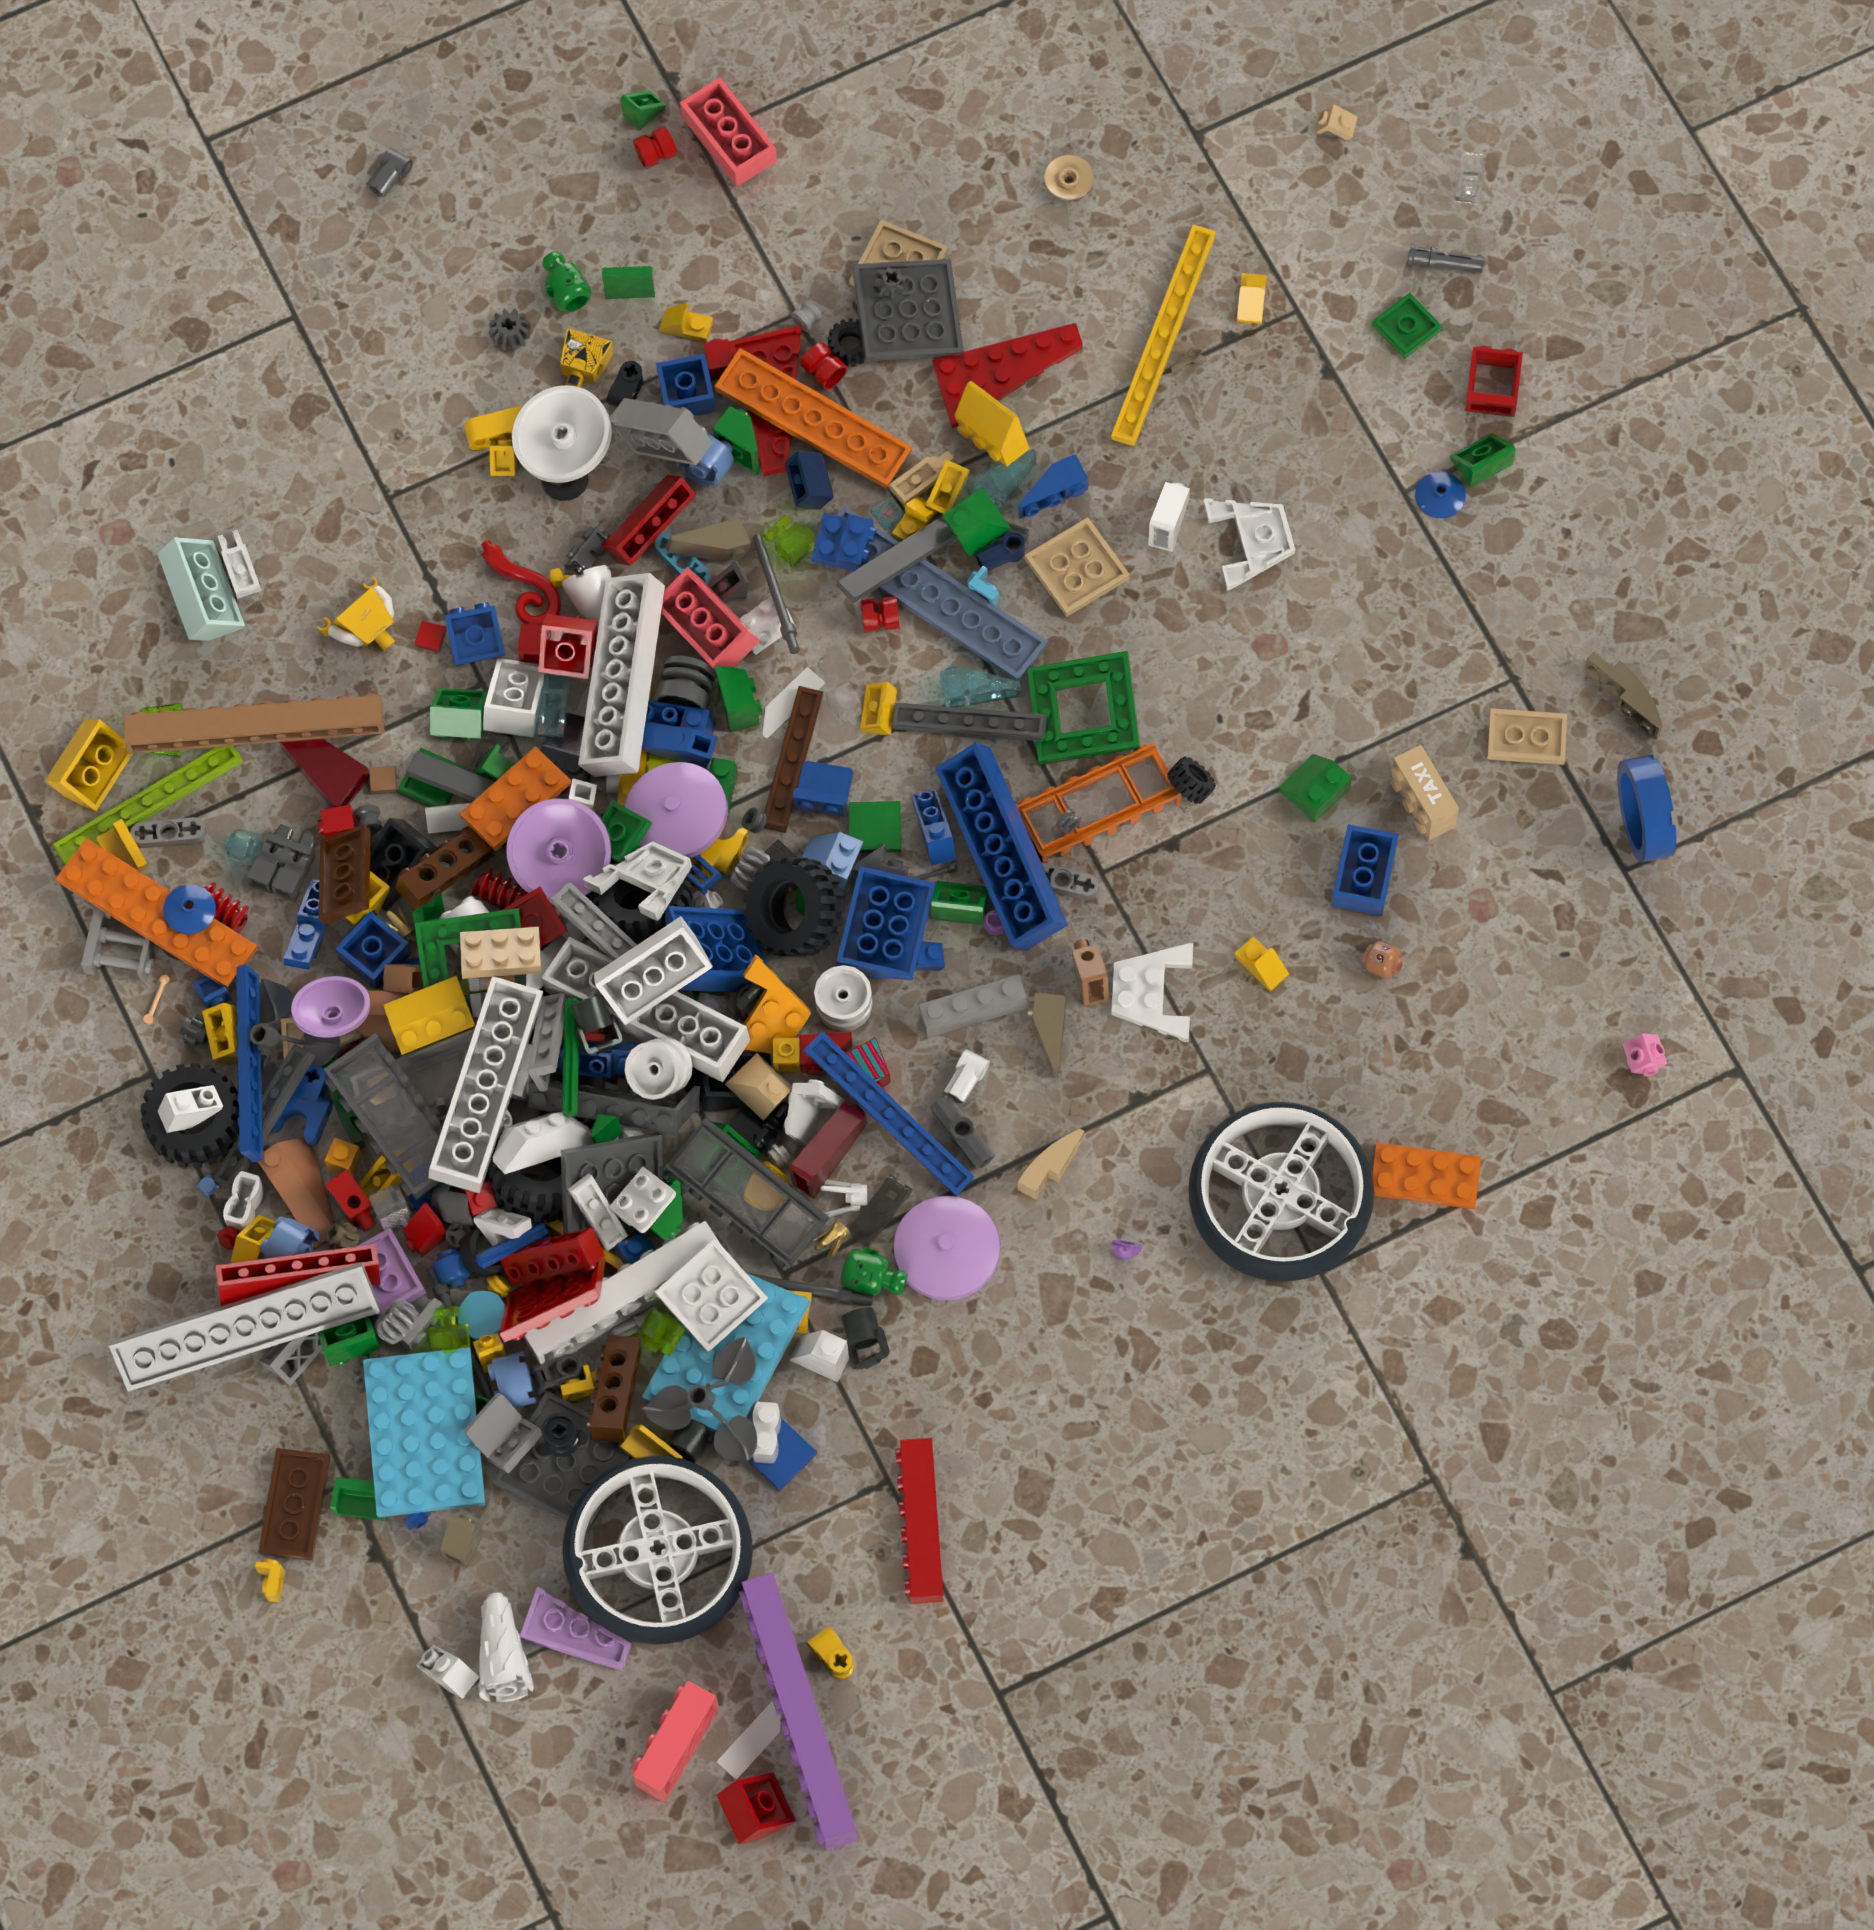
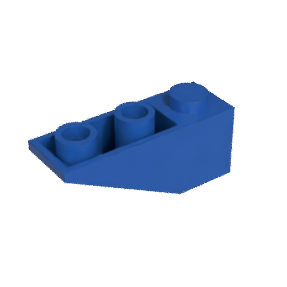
M1076 454L1057 461L1049 467L1019 503L1018 516L1020 519L1025 516L1032 517L1038 514L1041 509L1048 506L1055 507L1061 504L1063 500L1069 497L1081 496L1088 490V477Z
M648 700L645 724L689 728L713 735L716 722L710 710Z
M645 724L641 750L676 762L695 764L706 769L712 758L717 737L695 729Z
M932 789L912 794V801L931 866L956 860L953 837L937 790Z

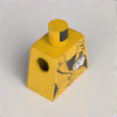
M568 328L560 363L562 374L568 377L565 385L581 387L583 381L595 384L614 355L613 341Z

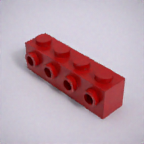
M667 474L602 544V547L616 563L631 566L697 494L682 477Z
M590 1227L538 1240L501 1259V1262L512 1286L521 1283L524 1286H528L539 1279L549 1281L559 1274L566 1277L580 1269L583 1272L590 1271L597 1267L596 1262L603 1258L605 1254L593 1228Z

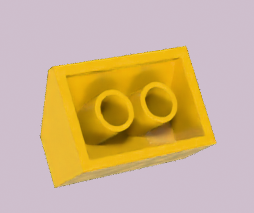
M972 381L967 383L955 413V418L959 425L957 430L965 439L970 438L979 450L984 449L995 462L1000 461L1008 467L1030 449L1018 416Z
M84 719L45 779V782L62 796L96 812L133 754L128 753L125 740L100 719Z
M457 975L383 1005L402 1055L476 1026L475 1019Z

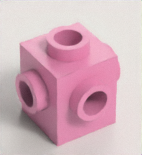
M1642 1033L1623 1043L1627 1064L1632 1073L1651 1076L1658 1073V1069L1667 1064L1665 1050L1658 1035Z

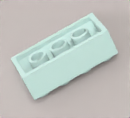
M174 537L157 553L189 640L210 641L245 627L213 540Z

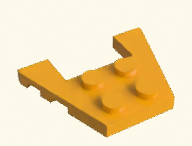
M755 955L743 975L744 978L765 988L743 1024L747 1027L750 1038L744 1050L773 1054V1039L796 1038L810 1016L811 1011L763 963V960Z

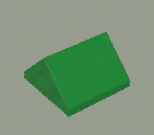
M1491 433L1450 456V459L1471 488L1512 466L1516 449L1510 442Z
M937 881L931 903L932 919L983 925L988 894L986 886Z

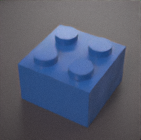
M705 354L656 363L663 405H670L675 408L684 407L693 415L716 411Z
M371 911L335 948L338 959L374 989H379L384 984V965L403 964L412 954L409 942Z

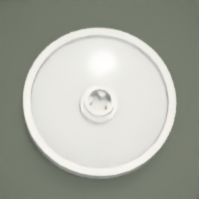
M569 385L548 388L533 396L518 413L512 430L513 449L522 466L536 478L553 483L573 481L591 472L604 458L611 441V420L603 404L591 392Z

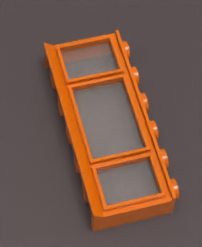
M1154 743L1148 746L1146 744L1141 745V748L1134 749L1133 753L1126 756H1116L1110 763L1102 767L1100 765L1092 767L1087 771V774L1080 777H1070L1064 784L1056 788L1053 786L1046 788L1041 792V795L1034 798H1024L1016 805L1040 862L1047 863V857L1058 852L1062 857L1070 853L1071 846L1083 842L1084 846H1088L1093 843L1095 835L1106 831L1107 835H1112L1117 831V825L1128 820L1131 825H1134L1140 821L1141 814L1150 810L1154 814H1158L1163 810V804L1174 800L1176 806L1181 804V793L1177 792L1175 787L1170 784L1171 781L1168 780L1169 775H1167L1169 771ZM1073 809L1075 811L1074 815L1081 817V822L1071 833L1065 835L1063 828H1058L1056 823L1066 811Z

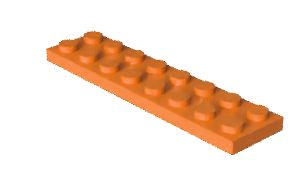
M741 348L714 387V391L885 489H888L913 448Z
M87 838L56 877V881L216 983L226 987L227 990L237 978V967L247 965L258 950L256 944L216 919L205 930L196 934H182L175 931L168 925L163 913L164 902L171 891ZM186 903L184 908L191 909L194 905Z

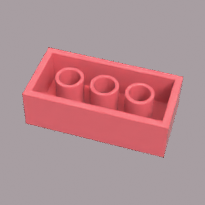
M721 78L716 79L680 102L681 117L736 187L777 163L776 147Z
M688 567L664 590L661 613L712 668L715 669L716 666L734 668L760 642L711 588Z
M687 1681L684 1687L681 1685L678 1687L673 1697L674 1705L671 1710L666 1709L661 1716L659 1731L657 1734H651L645 1745V1748L648 1750L643 1758H637L631 1770L634 1772L632 1776L636 1787L664 1803L719 1710L717 1697L690 1681Z

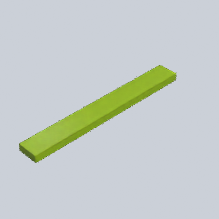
M234 746L214 747L52 845L66 865L86 838L100 846L96 838L114 828L113 823L122 819L127 829L130 830L135 824L144 822L241 764L243 760Z

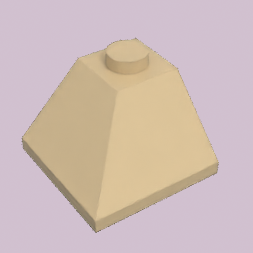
M758 1053L725 1084L763 1121L792 1092V1085Z

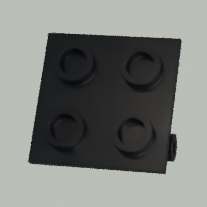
M786 1102L779 1104L764 1121L748 1106L741 1107L728 1125L759 1152L768 1157L767 1152L772 1149L771 1146L777 1145L786 1135L784 1121L788 1115L789 1104Z

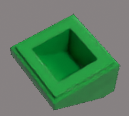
M598 1114L590 1137L594 1144L612 1141L623 1132V1128L616 1116Z

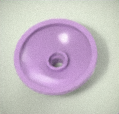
M340 976L324 977L308 983L299 990L292 1002V1017L298 1028L309 1035L324 1038L338 1037L353 1031L365 1021L370 1011V998L364 986L353 979Z

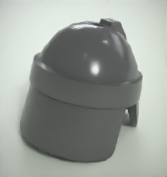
M440 1182L433 1188L431 1194L432 1208L446 1223L477 1226L474 1223V1217L478 1214L470 1215L467 1195L457 1193L455 1191L456 1186Z

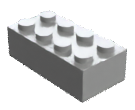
M624 398L610 416L611 426L635 454L697 465L713 444L712 440L707 436V430L697 424L693 419L694 415L684 407L675 408L670 405H659L655 402L648 403L639 399Z

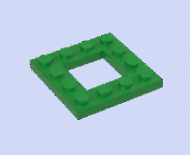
M1128 651L1027 668L1032 713L1047 715L1044 742L1036 741L1040 765L1141 748ZM1106 682L1111 725L1062 733L1057 691Z
M519 908L414 923L423 987L426 988L449 979L445 945L460 943V932L521 928ZM526 974L515 975L514 983L526 986ZM470 994L465 997L472 1012Z

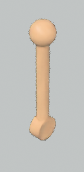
M166 974L160 976V985L149 1013L143 1017L144 1023L147 1025L154 1023L153 1014L164 986L169 982V976Z

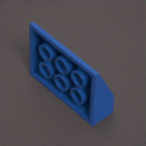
M860 866L836 966L855 967L864 973L867 978L913 980L936 883Z
M667 906L665 910V926L681 916L697 937L713 967L679 990L739 992L743 986L751 983L754 984V982L744 978L743 973L755 955L759 956L768 967L761 945L755 942L752 937L754 933L749 932L746 926L749 922L747 918H744L743 910Z

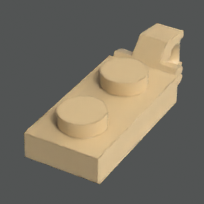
M946 451L938 458L935 456L926 457L890 483L889 490L905 507L906 503L935 485L945 461L949 460L954 463V457L949 451Z

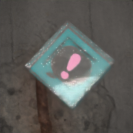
M891 495L870 508V513L885 531L898 523L905 515Z

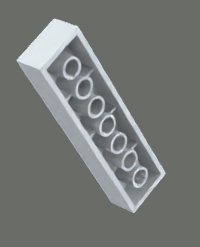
M650 573L606 578L578 763L580 767L593 777L637 773L639 770L665 585Z
M569 937L541 978L545 991L551 995L565 992L568 998H577L579 1001L602 994L595 985L594 973L613 962V960ZM677 991L626 1025L604 997L609 1014L615 1016L619 1030L643 1042L660 1037L677 1040L689 1052L692 1067L721 1082L724 1081L750 1041L746 1026Z
M492 976L429 1168V1179L480 1194L542 1002L543 991Z
M704 1221L700 1224L697 1222L690 1225L684 1234L679 1237L675 1236L673 1239L668 1238L664 1241L662 1247L655 1251L649 1250L640 1256V1260L632 1265L630 1263L623 1265L617 1270V1274L609 1279L604 1277L600 1298H598L595 1304L589 1307H584L583 1305L575 1309L566 1318H555L542 1329L537 1330L534 1328L528 1331L524 1336L525 1343L536 1362L541 1365L564 1354H573L610 1332L613 1328L630 1320L632 1315L636 1316L660 1302L661 1299L654 1292L714 1238L718 1241L707 1222Z

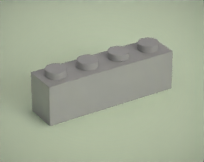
M1015 975L919 1004V1014L926 1036L931 1038L1027 1009V997L1020 976Z

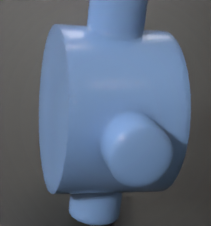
M206 1175L200 1183L196 1184V1188L201 1190L204 1197L209 1198L216 1189H219V1184H215L211 1175Z

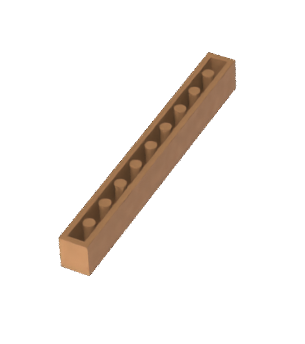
M364 694L362 697L339 696L336 699L327 700L324 698H313L310 701L302 702L288 700L285 703L277 704L262 702L259 705L236 704L234 707L226 708L211 706L208 709L201 710L185 708L182 711L176 712L160 710L157 713L151 714L134 712L131 715L124 716L125 746L129 754L385 734L384 705L381 695Z

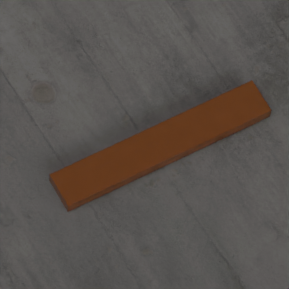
M798 686L764 811L767 816L764 826L766 829L783 833L787 831L793 809L794 788H798L802 765L806 761L823 698V691Z

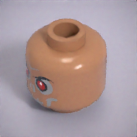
M1383 941L1370 944L1363 956V962L1367 971L1384 979H1389L1395 973H1400L1404 964V960L1401 959L1400 949Z

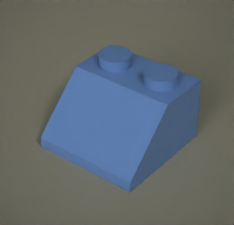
M841 832L811 837L802 858L815 859L820 861L822 865L829 867L832 871L831 875H836L840 882L838 888L844 891L854 865L857 862L863 841Z

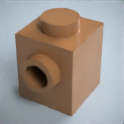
M384 965V991L414 993L424 989L420 965Z

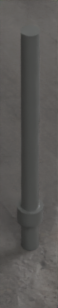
M756 534L753 536V541L781 623L780 632L782 638L787 642L790 653L796 654L800 651L796 639L797 631L795 625L790 621L763 536Z
M430 1266L426 1271L432 1282V1291L435 1298L443 1303L445 1313L461 1348L470 1347L473 1375L483 1397L490 1401L494 1397V1393L468 1336L459 1329L458 1316L449 1296L451 1292L448 1285H442L438 1282L434 1267Z
M748 1273L786 1290L811 1292L814 1296L840 1300V1303L851 1305V1303L873 1305L874 1296L853 1292L844 1287L840 1290Z

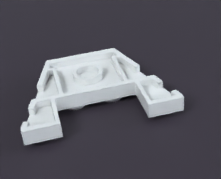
M1210 498L1203 500L1208 523L1235 519L1246 561L1225 565L1221 568L1227 591L1295 554V546L1283 504L1259 502L1244 504L1236 503L1235 500H1226V502L1213 501Z
M651 842L624 856L625 861L616 866L609 864L602 868L603 873L592 877L590 874L583 879L586 888L601 895L619 879L652 893L638 907L641 914L658 921L690 871L692 864L690 858L660 844Z
M1193 943L1114 962L1111 1015L1140 1026L1145 1025L1156 1029L1164 1035L1175 1036L1180 1041L1189 1042L1190 1017L1169 1016L1162 1013L1165 968L1192 969Z

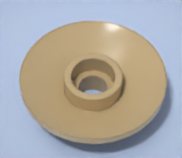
M1064 155L1050 162L1045 170L1044 180L1051 194L1063 200H1074L1081 198L1089 192L1093 185L1094 174L1089 163L1081 157ZM1072 180L1073 183H1065V181Z

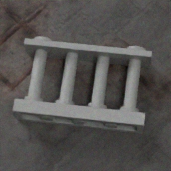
M158 877L157 883L170 890L164 878ZM94 906L81 963L85 974L96 975L97 967L107 965L138 970L137 974L140 981L146 982L148 974L153 972L154 960L151 958L155 944L142 935L109 931L106 926L108 919H112V916ZM112 941L143 946L140 960L103 955V952H101L102 944Z
M571 882L567 883L552 897L551 903L557 908L556 911L568 932L561 935L565 941L571 937L608 956L613 961L637 946L631 938Z

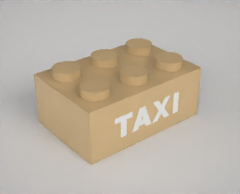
M1422 745L1395 757L1391 769V778L1389 779L1393 790L1395 792L1399 791L1403 797L1402 803L1407 813H1412L1416 819L1415 826L1421 835L1424 834L1429 841L1456 827L1459 807Z

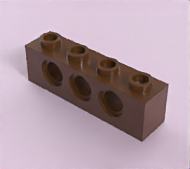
M464 827L457 834L458 837L452 841L449 839L444 841L432 855L430 853L425 854L420 858L416 866L413 868L407 867L399 873L395 889L415 911L494 857L496 851L471 827ZM459 849H467L470 853H463ZM440 863H448L450 867H443ZM420 876H426L430 881H424Z
M608 1335L607 1344L601 1347L600 1358L603 1363L602 1367H598L596 1372L598 1388L592 1392L591 1405L594 1406L593 1413H588L587 1429H591L592 1440L622 1443L625 1441L642 1355L639 1337Z

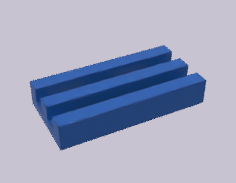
M698 854L692 858L712 876L708 878L692 862L690 870L703 880L704 883L701 884L689 872L686 876L688 881L705 895L708 893L707 889L709 887L713 888L717 880L720 881L723 877L721 873Z

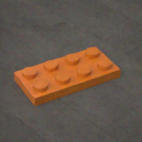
M535 746L459 814L496 851L508 840L514 823L524 811L541 801L555 799L571 784V780Z
M1376 1142L1372 1172L1374 1196L1475 1209L1481 1156Z

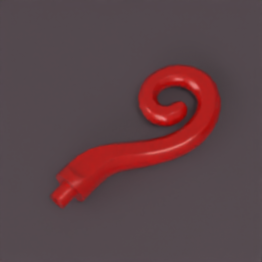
M486 540L481 544L484 549L481 556L494 572L503 577L533 585L546 596L548 601L547 610L539 616H532L526 612V605L533 603L535 606L540 607L543 605V598L536 592L521 594L515 604V613L523 624L530 622L542 624L547 614L559 615L561 610L560 595L556 587L546 577L510 562L499 545H492L490 540Z

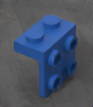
M805 761L802 765L798 788H794V809L804 812L822 813L828 816L845 817L853 770L848 767Z

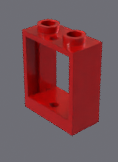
M1473 346L1465 411L1515 417L1523 352H1517L1514 349L1499 350L1492 349L1489 346ZM1477 364L1514 368L1511 396L1474 392Z

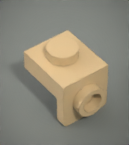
M1333 104L1319 112L1316 118L1317 127L1315 132L1322 134L1325 131H1329L1348 141L1353 137L1357 116Z

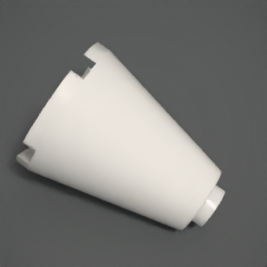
M606 565L586 569L583 571L584 574L577 578L574 574L562 582L564 591L584 619L598 621L597 635L606 578H612L609 566L607 567Z

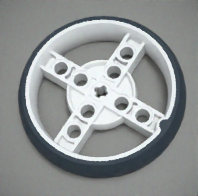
M1269 1102L1245 1108L1226 1118L1208 1135L1194 1159L1189 1177L1188 1192L1191 1213L1195 1225L1208 1247L1232 1268L1246 1275L1268 1281L1302 1280L1321 1274L1337 1265L1355 1248L1362 1238L1370 1221L1374 1205V1182L1371 1168L1356 1138L1346 1127L1330 1115L1318 1109L1297 1103ZM1284 1126L1303 1130L1289 1153H1272L1259 1160L1230 1145L1240 1136L1260 1128ZM1327 1143L1341 1155L1350 1171L1354 1185V1201L1351 1213L1321 1197L1320 1182L1312 1167ZM1305 1144L1312 1145L1315 1150L1312 1152H1305L1302 1150L1301 1147ZM1237 1161L1242 1164V1167L1232 1169L1229 1163ZM1298 1166L1301 1172L1293 1174L1289 1172L1288 1168ZM1212 1170L1242 1186V1199L1250 1217L1235 1241L1221 1228L1210 1206L1209 1180ZM1255 1174H1260L1264 1176L1265 1180L1263 1182H1255L1251 1177ZM1282 1188L1286 1190V1193L1277 1194V1191H1280ZM1301 1200L1308 1201L1311 1204V1206L1307 1209L1300 1208L1297 1203ZM1271 1209L1275 1214L1272 1217H1265L1261 1211ZM1328 1213L1334 1217V1220L1326 1222L1320 1216ZM1303 1223H1307L1333 1238L1332 1241L1319 1250L1302 1256L1280 1258L1259 1254L1273 1230H1289ZM1256 1230L1261 1234V1237L1253 1239L1247 1233Z
M647 1456L636 1458L616 1465L604 1472L585 1489L577 1500L568 1518L563 1538L564 1570L569 1586L578 1603L595 1622L606 1630L622 1638L639 1643L669 1644L680 1642L697 1636L713 1627L738 1601L740 1597L739 1592L743 1591L742 1582L748 1580L752 1565L753 1546L751 1530L747 1516L734 1493L721 1479L709 1470L693 1462L676 1457ZM655 1478L677 1480L695 1487L716 1504L725 1520L691 1527L679 1515L662 1510ZM630 1484L637 1516L631 1519L623 1528L618 1544L583 1551L586 1529L593 1513L613 1492ZM643 1492H649L654 1498L649 1503H642L638 1497ZM649 1518H655L659 1521V1526L655 1529H648L644 1523ZM708 1532H713L718 1536V1540L715 1543L709 1544L704 1541L703 1536ZM681 1538H687L691 1541L692 1545L690 1548L683 1550L677 1546V1541ZM654 1545H660V1548H665L662 1550V1555L656 1556L655 1552L651 1553L654 1550ZM732 1548L729 1572L719 1592L703 1608L686 1616L679 1583L685 1580L692 1572L699 1555ZM628 1550H634L638 1553L639 1557L635 1561L630 1562L624 1558V1553ZM602 1556H608L611 1558L612 1563L610 1566L603 1568L597 1564V1560ZM661 1570H666L671 1574V1578L666 1582H662L656 1578V1574ZM624 1572L637 1585L653 1589L661 1622L641 1621L616 1611L598 1595L590 1580ZM667 1596H672L677 1600V1604L672 1608H667L662 1604V1600Z

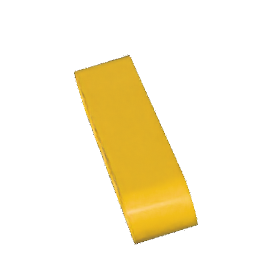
M524 405L485 414L465 421L463 427L469 448L481 450L497 444V440H512L514 422Z

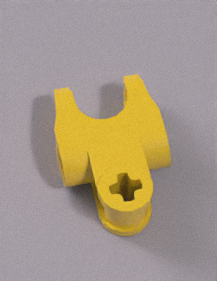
M742 827L727 840L717 839L699 855L716 870L729 875L740 860L742 851L749 838V832ZM692 857L690 858L691 862L708 878L712 876ZM694 873V875H692V876H694L701 884L704 883V881L701 880L695 873ZM689 882L691 889L697 890V889Z

